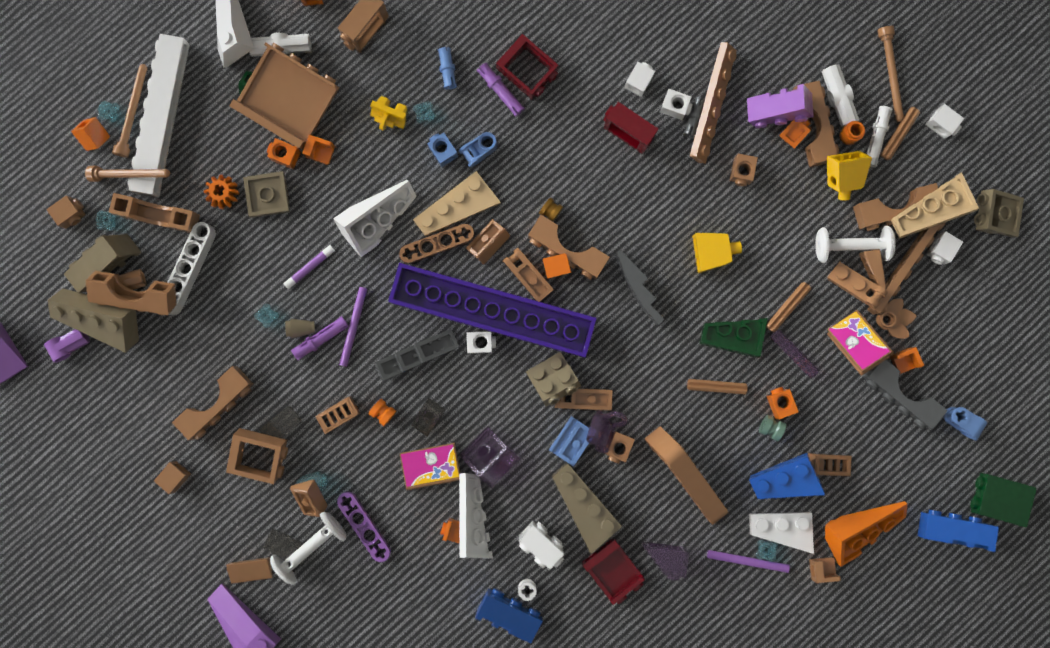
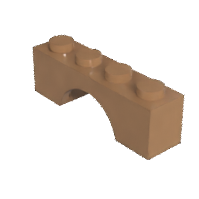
M820 81L804 84L812 93L814 116L812 119L816 125V136L813 142L805 148L809 167L827 164V156L839 154L838 145L835 144L833 138L835 134L834 127L829 122L830 110L824 101L825 90L821 86Z
M937 183L910 191L909 200L902 209L889 208L879 198L855 205L853 209L859 230L864 228L867 231L879 228V224L886 223V226L893 225L891 222L892 218L937 190Z
M113 193L108 212L118 217L187 233L191 232L200 217L199 214L190 210L157 205Z
M540 215L528 234V238L531 239L530 243L537 248L544 247L548 250L546 253L550 256L566 253L571 269L576 267L582 271L581 275L591 280L594 278L596 280L610 257L593 246L584 252H571L567 250L558 239V225Z
M94 271L86 280L88 302L134 309L140 312H152L159 315H169L176 306L175 284L154 281L146 291L138 292L125 287L113 273Z
M232 366L217 380L220 394L213 407L206 411L187 408L172 422L187 440H199L206 434L205 429L210 425L214 426L221 420L220 415L223 412H229L236 406L235 401L239 397L244 398L250 393V387L253 383L238 366Z

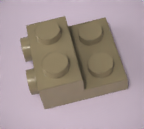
M996 189L981 191V194L977 197L979 210L974 217L976 230L989 234H1001L1011 238L1018 237L1024 198Z
M561 352L526 371L546 407L548 405H555L560 401V398L567 394H574L581 387L579 380Z

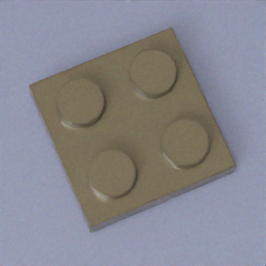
M283 171L243 177L250 218L290 212L285 173Z

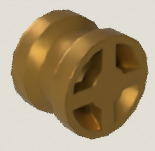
M550 197L539 214L548 217L553 222L562 211L563 206L554 203V199Z

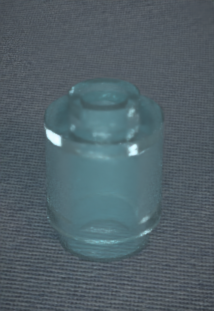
M321 471L301 476L300 479L296 480V484L315 480L321 492L325 491L326 486L329 485L326 474H322Z

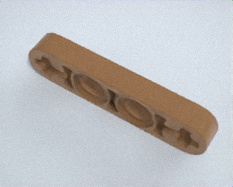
M461 224L407 244L400 249V258L403 262L411 264L469 243L474 238V230L469 224ZM464 228L467 231H471L468 234V238L465 239L464 236L458 237L459 242L456 243L452 232L456 231V235H459ZM444 235L452 237V243L448 246L441 244V238ZM425 242L433 244V250L430 253H425L422 250V245ZM418 245L422 256L418 257V253L412 254V259L404 257L407 249L411 252L416 251L415 246Z

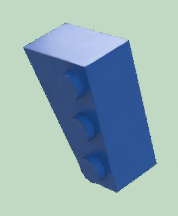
M488 588L475 619L480 621L482 618H485L492 622L491 625L498 628L500 626L509 631V634L529 643H532L543 622L539 611L531 607L529 610L522 606V602L515 598L510 600L504 597V593L496 588H493V590Z

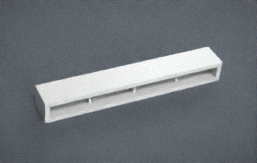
M160 34L159 40L156 41V56L151 63L152 76L147 83L148 96L143 104L144 116L140 119L139 125L141 130L139 137L136 139V155L132 159L133 169H165L190 45L182 37ZM163 177L129 178V191L139 195L159 198Z

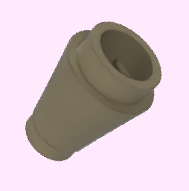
M298 319L285 321L286 337H291L292 339L315 333L314 321Z

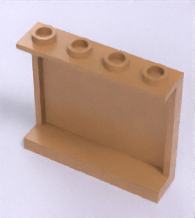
M265 42L264 45L267 48L239 98L237 100L233 99L229 106L299 149L304 150L308 136L313 135L340 87L335 85L336 80L330 76L325 75L322 77L317 74L319 70L308 64L307 67L300 63L302 59L291 53L287 56L283 53L284 48L274 42L272 46Z

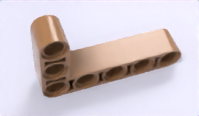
M661 426L644 438L650 448L669 467L712 525L729 513L683 448Z

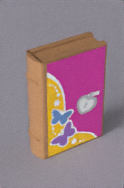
M858 310L827 329V335L861 376L893 354L887 342L879 336Z
M455 443L400 453L406 490L460 480L461 473Z

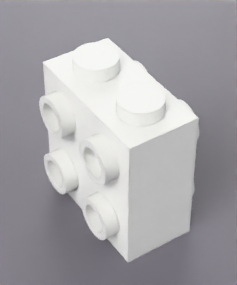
M532 521L519 535V546L527 554L531 552L535 555V561L542 568L547 567L551 569L553 566L557 568L564 560L563 543L554 535L551 538L547 534L548 529L538 521L536 524Z

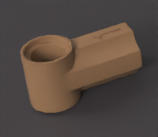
M141 269L121 275L115 274L118 280L130 290L146 286V279Z

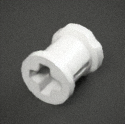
M524 579L519 583L518 594L524 601H530L536 596L537 590L534 581ZM526 585L533 589L530 590L529 594H525L524 589Z

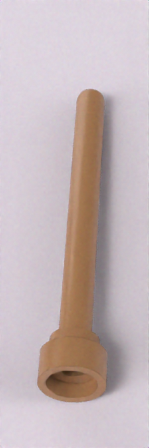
M894 26L879 28L877 31L879 39H881V42H884L895 118L897 122H902L904 115L892 45L895 30Z
M145 64L139 66L120 141L113 147L112 153L120 157L128 158L130 154L128 141L147 72Z
M88 166L85 170V177L90 182H99L103 178H162L170 176V171L167 169L103 170L99 166Z

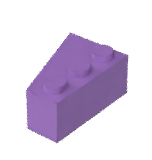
M804 84L797 85V90L788 92V89L785 88L781 89L779 94L771 95V93L747 98L748 122L755 126V128H765L767 124L775 123V125H785L787 121L795 120V122H805L808 118L814 117L812 93Z

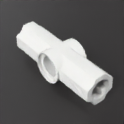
M273 33L270 35L271 37L251 38L254 49L250 51L252 57L263 56L267 48L264 45L265 42L271 46L274 42L284 48L283 53L287 56L291 53H311L312 49L309 34L288 35L286 33Z
M832 65L824 69L822 75L828 88V101L831 107L835 108L841 127L846 126L851 121H859L853 104V90L849 84H846L840 65Z

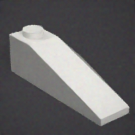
M216 0L218 52L225 68L254 49L239 0Z
M405 180L349 207L336 216L334 221L345 239L357 254L362 257L381 242L380 238L386 230L389 231L393 227L392 223L398 215H402L417 196L410 182Z

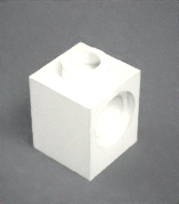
M637 62L624 88L642 97L655 71L652 70L653 68L649 64Z
M668 89L660 113L682 120L691 111L693 105L689 103L691 96ZM675 101L680 102L682 108L676 109L672 103Z
M944 104L935 111L926 125L945 139L950 135L954 136L962 127L960 123L964 118Z
M945 231L937 235L926 255L930 256L931 260L938 265L951 263L963 241Z
M467 332L468 354L492 353V348H496V336H492V332ZM480 337L487 339V345L484 348L476 346V340Z

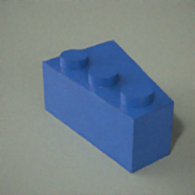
M808 453L750 475L749 478L758 499L825 495L823 485Z
M929 509L928 513L921 512L918 529L919 537L950 544L965 545L971 548H983L995 552L999 527L983 523L982 518L969 516V520L962 519V515L949 513V516H943L941 511Z

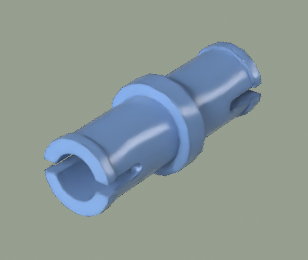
M446 47L438 49L441 63L439 69L443 75L444 89L447 90L449 86V90L457 87L454 75L455 65L452 63L451 48L447 47L446 51Z

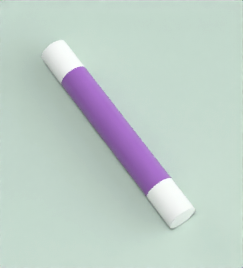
M329 245L283 284L287 289H290L335 250Z

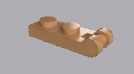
M516 248L509 258L506 257L502 261L533 298L541 302L554 289L521 250ZM520 260L522 264L517 268L514 263Z
M841 262L837 264L827 277L830 282L873 309H876L879 305L878 301L888 293L883 287L876 285ZM870 291L874 293L872 297L867 296Z
M578 389L574 394H571V402H565L564 396L555 404V408L612 410L613 390Z

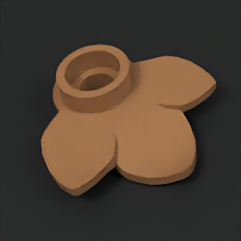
M893 299L888 302L890 304L885 312L877 314L876 323L881 329L888 330L892 337L899 339L908 338L909 332L905 326L912 323L916 315L910 310L903 309V299ZM884 316H887V317H888V319H889L888 323H884V321H883V317H884Z

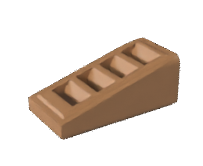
M881 250L859 253L871 282L886 289Z
M349 396L315 417L326 434L361 413L352 397ZM347 404L352 414L348 415L343 405ZM340 408L345 418L341 419L336 409ZM331 412L334 413L338 422L335 423L330 415ZM326 416L331 424L330 427H327L322 417Z
M808 453L817 475L851 476L852 456ZM824 459H826L825 470H824ZM833 459H834V471H832ZM840 460H842V471H840Z

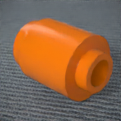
M858 121L849 122L841 129L839 134L840 140L846 145L855 144L865 135V127Z

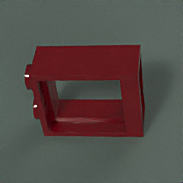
M523 34L496 62V69L531 100L535 96L539 97L544 92V86L548 81L553 82L559 74L557 72L559 65ZM525 49L549 69L532 90L507 69Z
M617 102L615 106L611 105L603 119L605 121L604 129L641 154L646 151L658 131L657 127L620 102Z

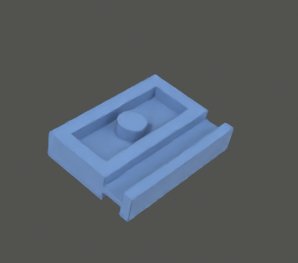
M571 416L549 451L574 467L596 432Z

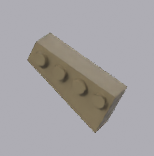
M63 288L48 299L51 318L126 353L139 341L137 315L134 309L88 302L87 294Z
M566 462L552 475V478L592 554L622 526Z

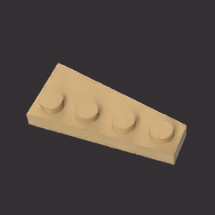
M476 171L419 214L413 221L423 234L428 236L458 221L465 220L474 214L481 213L493 206L495 207L501 204V202Z
M961 172L955 178L892 218L891 222L900 239L975 212L979 207Z

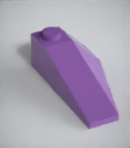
M223 583L207 599L233 648H274L281 640L275 632Z

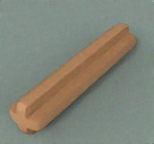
M911 107L907 111L903 121L900 122L880 154L885 160L892 158L919 116L920 111Z
M801 283L766 324L768 330L775 332L808 294L811 287L807 283Z
M688 379L687 389L696 391L746 394L748 388L746 383Z

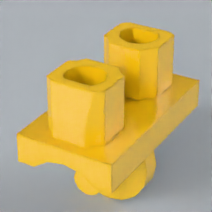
M380 96L377 101H372L370 116L375 118L374 121L380 123V130L384 131L387 126L391 128L396 126L404 129L407 114L406 105L399 103L393 109L389 107L390 100L383 96Z

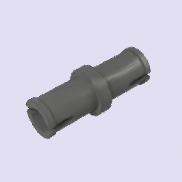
M695 97L691 113L687 116L688 122L683 133L685 137H688L691 130L690 139L695 138L705 98H703L699 105L701 97Z

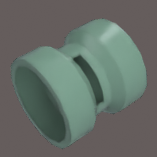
M766 415L759 427V433L771 435V439L779 441L785 432L787 424L782 421L776 422L774 417Z

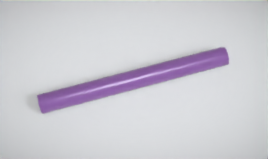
M359 287L339 365L346 367L367 289Z
M708 550L707 558L786 573L790 569L788 564L712 550Z

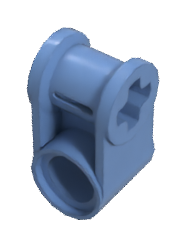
M485 132L466 143L458 152L464 155L469 163V168H472L497 149V141L492 133ZM491 139L493 144L490 147H484L483 141Z
M963 407L947 408L948 411L943 416L945 422L959 430L966 437L977 441L987 425V421Z

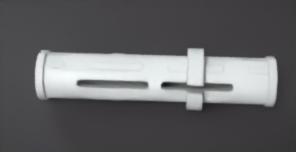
M887 106L879 107L876 122L872 126L873 134L867 155L872 157L870 167L874 168L877 167L884 137L889 130L888 124L893 109Z

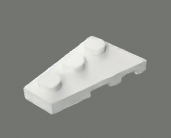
M811 512L749 514L751 535L814 554Z

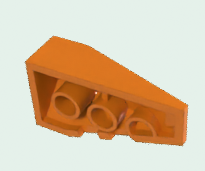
M903 501L843 515L829 521L825 525V539L838 565L842 567L862 554L861 549L868 543L873 545L881 532H889L906 518L907 503Z

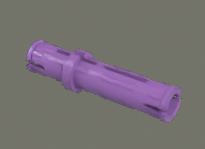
M484 63L477 69V72L488 83L489 89L495 91L515 117L522 113L521 111H524L525 108L501 81L502 78L499 75L497 76L487 63Z
M341 316L315 335L305 338L306 340L293 348L291 352L299 361L308 353L318 350L319 346L348 328L349 325Z

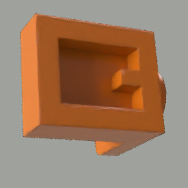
M792 120L779 136L795 149L811 131L812 128L809 126L811 122L809 120L805 122H795V120Z
M449 518L448 523H443L440 533L444 535L443 541L449 540L460 544V521Z

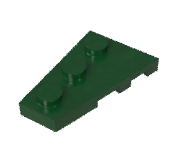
M768 318L705 323L702 329L700 344L759 358L761 357Z

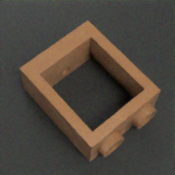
M360 0L338 27L341 34L340 38L351 51L355 49L360 53L389 17L383 1Z
M239 428L233 434L226 473L274 484L279 478H282L285 467L282 466V463L288 454L287 440ZM245 442L275 450L271 472L241 465Z

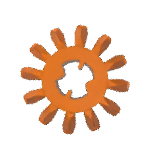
M219 175L218 180L214 176L211 177L213 183L206 182V186L209 189L203 190L208 195L205 200L211 202L212 207L218 206L221 210L225 208V205L229 208L232 207L231 201L237 202L234 195L240 194L235 189L238 186L237 183L232 182V178L229 176L225 178L223 175Z

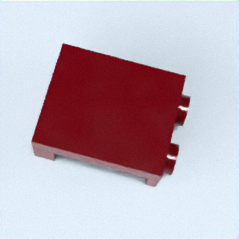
M614 538L610 539L581 562L582 566L592 576L612 605L622 603L630 591L633 590L635 592L643 586L645 578Z

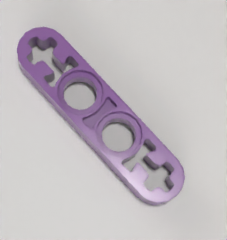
M352 492L342 493L337 500L338 507L372 558L377 562L386 561L391 554L388 543L357 497ZM344 496L346 498H352L350 504L353 508L356 505L358 507V509L353 510L350 513V515L347 511L351 510V508L348 504L344 506L342 503L344 501ZM361 513L364 516L363 523H355L353 515ZM366 530H373L375 532L374 540L368 541L365 539L364 533ZM378 539L381 541L377 544L379 548L386 549V552L384 553L385 557H383L382 555L377 556V547L374 546L373 548H371L370 546L374 544Z

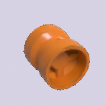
M381 398L368 414L373 418L376 417L379 423L385 426L397 411L393 407H388Z

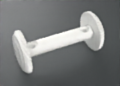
M884 226L881 230L880 238L829 239L827 229L822 227L816 235V255L821 263H826L829 251L880 249L881 257L884 261H890L895 253V234L890 226Z
M328 512L320 514L325 526L285 561L277 555L271 556L270 563L272 568L286 583L295 584L297 582L292 570L332 535L341 541L346 540V532L343 527Z

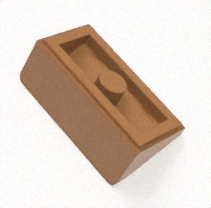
M492 219L466 249L482 264H485L506 242L510 234Z
M309 480L290 487L304 515L320 517V514L326 510L327 503L315 480Z
M270 557L231 562L226 565L231 584L272 578Z

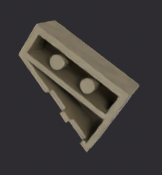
M128 234L102 235L95 240V244L91 248L86 249L82 253V257L69 265V269L64 275L78 293L87 292L86 280L94 271L110 273L118 265L120 268L126 265L125 260L130 256H138L142 252Z

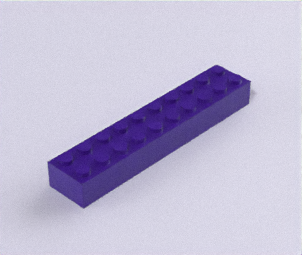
M403 263L398 265L388 300L393 305L586 358L596 318Z

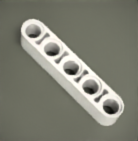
M198 222L193 226L167 282L175 284V287L180 282L182 284L181 291L176 292V306L169 315H178L182 311L215 239V229L204 222ZM207 228V235L201 237V230ZM198 246L199 252L193 256L192 250ZM189 264L191 267L190 272L185 274L184 267Z

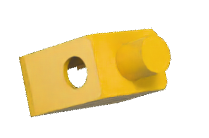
M861 151L827 156L828 186L838 191L839 200H850L852 190L864 187L872 161L871 156Z
M695 233L692 236L698 273L730 264L732 262V254L742 253L741 242L730 243L728 234Z

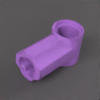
M75 329L62 337H55L47 341L44 346L52 361L57 363L71 356L73 351L90 343L87 334Z

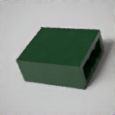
M980 473L975 483V496L971 499L970 503L971 512L1027 528L1037 488Z

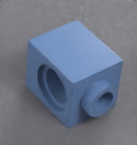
M439 133L435 134L429 139L430 142L427 145L441 167L458 157L457 151L445 133L441 135ZM444 144L447 146L446 151L438 152L436 150L437 147Z

